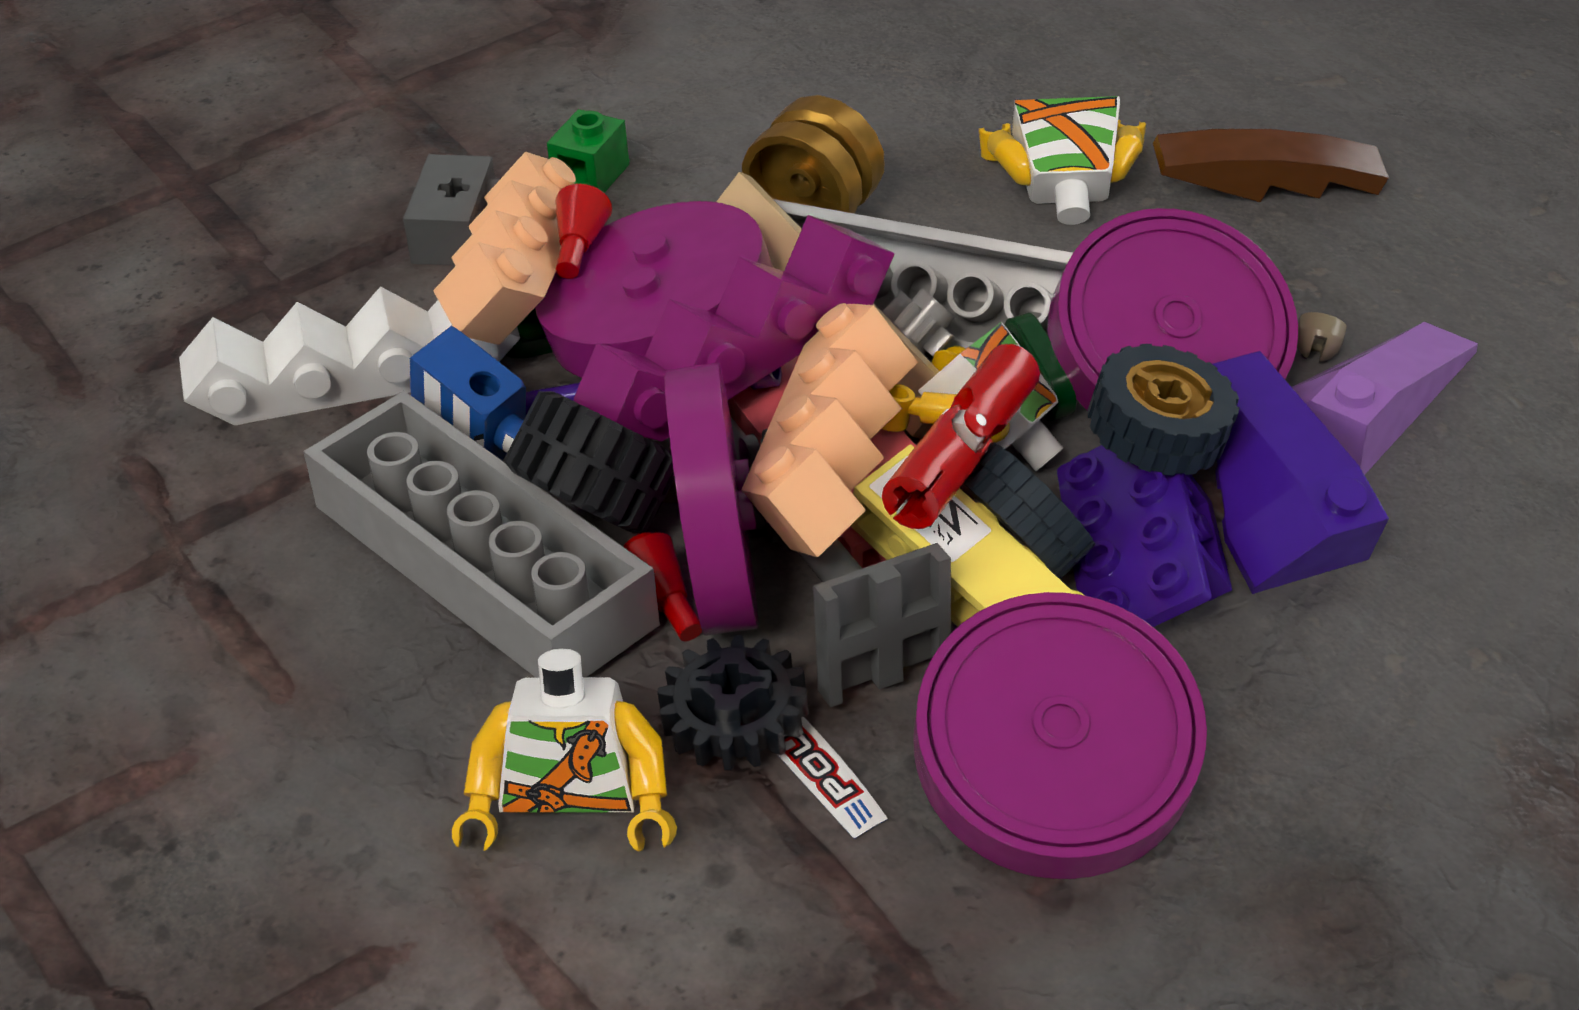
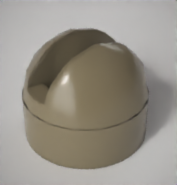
M1308 312L1302 314L1298 322L1297 348L1306 359L1311 350L1320 352L1319 362L1333 358L1339 353L1343 345L1347 325L1339 318L1324 313Z

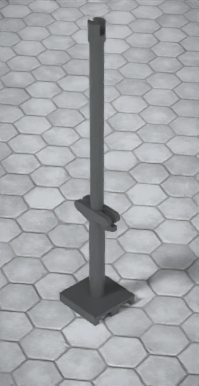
M731 417L737 460L748 458L751 469L760 444L754 434L746 435ZM768 429L762 431L761 443ZM754 506L757 529L749 531L755 533L764 530L766 525V536L771 543L782 540ZM838 538L819 557L798 552L822 582L813 585L818 692L830 707L843 703L842 690L872 680L878 689L902 682L903 668L933 658L938 648L951 634V557L938 543L865 568L859 565Z

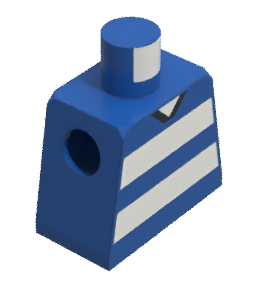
M452 325L410 357L411 396L503 461L526 417V387L523 381Z

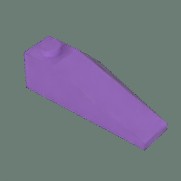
M1423 322L1292 386V388L1358 463L1365 475L1476 354L1478 343Z

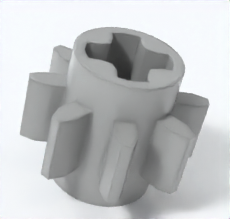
M923 288L920 289L913 299L900 291L883 310V313L893 321L892 323L922 354L927 351L934 356L936 351L946 350L956 339L955 336L946 330L955 316Z

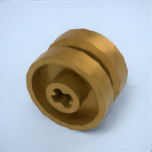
M821 95L800 97L787 106L772 122L770 128L763 132L748 148L742 162V173L751 176L772 199L855 214L858 206L863 204L877 188L884 174V151L875 130L859 112L842 101Z

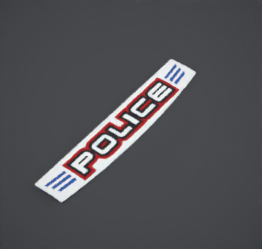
M801 717L802 735L800 737L784 735L786 752L781 756L778 755L854 839L888 820L879 805L842 758L804 717Z

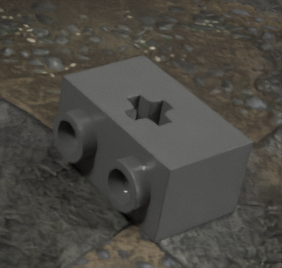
M428 154L403 217L411 264L455 265L451 257L472 235L468 226L488 205L484 197L500 180L495 178L492 156Z

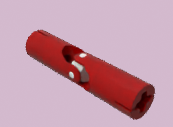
M1001 344L992 349L954 397L951 407L938 417L883 487L882 501L884 508L890 516L902 505L893 517L900 525L911 529H924L931 526L987 452L992 442L991 437L1002 432L1038 384L1040 370L1037 361L1031 353L1023 347L1014 344Z

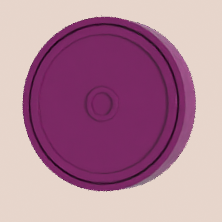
M709 201L666 204L636 212L604 226L584 253L578 276L573 279H565L555 272L545 297L535 309L556 360L567 371L582 378L596 343L645 356L669 299L716 313L739 256L773 267L759 225L743 210L731 205Z
M1156 208L1135 211L1116 217L1091 232L1080 243L1069 259L1051 299L1048 313V337L1060 365L1073 386L1076 399L1088 411L1102 365H1105L1107 357L1112 353L1117 354L1121 348L1127 346L1138 347L1140 344H1152V346L1161 347L1163 345L1172 346L1176 350L1188 351L1198 355L1197 358L1211 364L1261 351L1282 377L1286 379L1297 350L1298 320L1293 297L1280 271L1265 252L1247 236L1235 228L1203 214L1180 209Z
M720 363L665 370V397L676 491L690 578L704 636L757 629L759 628L758 609L748 530H755L757 526L754 505L742 492V487L750 467L748 458L737 460L730 411Z
M1044 592L1009 598L977 612L960 624L941 644L927 667L918 694L913 734L914 757L917 773L929 803L948 829L966 846L993 863L1015 872L1050 879H1077L1108 873L1124 867L1144 856L1170 833L1181 818L1190 800L1202 768L1206 750L1207 726L1202 697L1190 669L1178 651L1154 627L1135 614L1101 599L1080 594Z

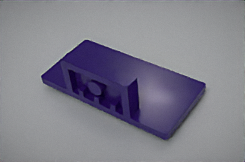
M1102 445L1074 457L1071 461L1057 469L1062 502L1081 522L1095 542V546L1073 567L1077 591L1085 596L1115 604L1135 614L1152 627L1232 591L1212 501L1191 474L1175 473V476L1163 475L1162 472L1152 470L1148 472L1139 469V466L1120 460L1110 449L1106 450Z

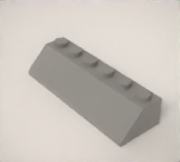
M773 199L801 229L807 216L810 215L849 229L894 252L895 255L874 304L883 312L900 291L913 299L920 289L923 288L955 316L954 320L946 328L956 337L949 347L961 346L967 349L1000 322L1005 324L1007 319L1025 313H1032L1039 320L1048 335V313L1051 299L1062 273L1073 254L1072 252Z

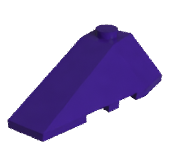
M1261 351L1213 363L1218 368L1217 371L1231 381V388L1233 391H1237L1239 398L1237 407H1239L1238 415L1220 459H1217L1215 475L1217 489H1221L1224 507V518L1222 520L1224 541L1251 593L1255 594L1369 560L1389 518L1358 463Z

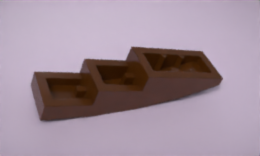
M1206 129L1158 134L1153 142L1161 175L1261 202L1270 185L1319 199L1329 182L1379 195L1389 179L1377 146L1323 134L1277 129Z

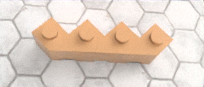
M524 152L484 197L488 205L468 226L472 235L451 257L455 267L433 290L452 326L468 338L500 345L545 297L556 272L555 268L561 249L555 199L562 188L574 184L576 181L573 171L563 161L554 157L547 159Z
M842 303L825 313L817 322L816 328L819 331L804 345L742 487V492L791 550L814 557H819L866 511L851 490L884 459V456L870 439L902 409L889 393V390L918 363L874 305Z

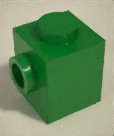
M578 109L547 142L548 159L554 157L563 161L576 177L574 184L591 185L604 193L630 165L625 120L605 116L597 111Z

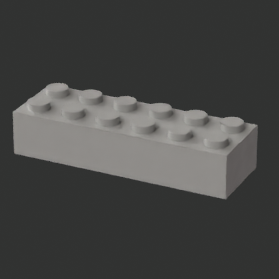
M405 391L400 392L303 451L318 509L535 678H539L538 659L547 651L562 648L576 651L581 656L582 677H587L660 625L654 569L543 489L514 474L505 462Z

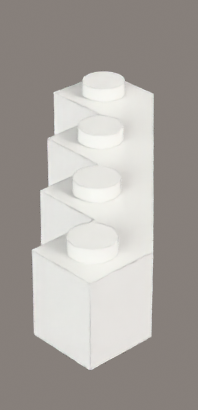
M381 286L346 327L299 302L295 303L263 342L212 317L179 357L184 402L228 423L241 425L394 396L402 391L409 393L411 392L410 357L452 324L439 300L436 301L429 311H426ZM516 327L500 345L475 339L471 340L497 361H500L517 343L520 336Z

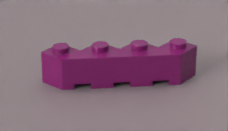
M808 215L784 271L739 256L716 313L669 299L645 356L596 343L573 401L643 437L664 441L669 438L665 397V370L719 362L727 400L800 355L804 345L819 331L816 328L817 322L833 307L842 303L873 305L895 253L849 229Z

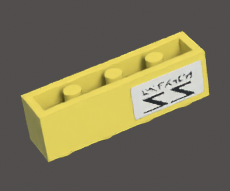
M912 444L908 445L854 487L853 495L866 511L851 527L886 560L938 543L951 557V621L956 626H959L977 612L1009 598L1044 592L1084 595L1079 591L1071 590L1028 547L1023 546L999 524L996 516L982 503L974 502L960 488L931 526L924 529H911L895 521L893 517L902 505L890 516L884 508L882 491L889 479L915 448Z

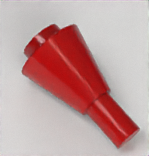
M587 184L568 185L558 192L555 199L559 243L561 246L555 269L557 274L565 279H573L578 276L584 253L612 214V203L608 196L600 189Z
M645 532L629 539L623 547L654 569L658 610L665 613L681 641L687 642L698 637L702 633L700 621L686 599L687 592L671 536L665 533Z

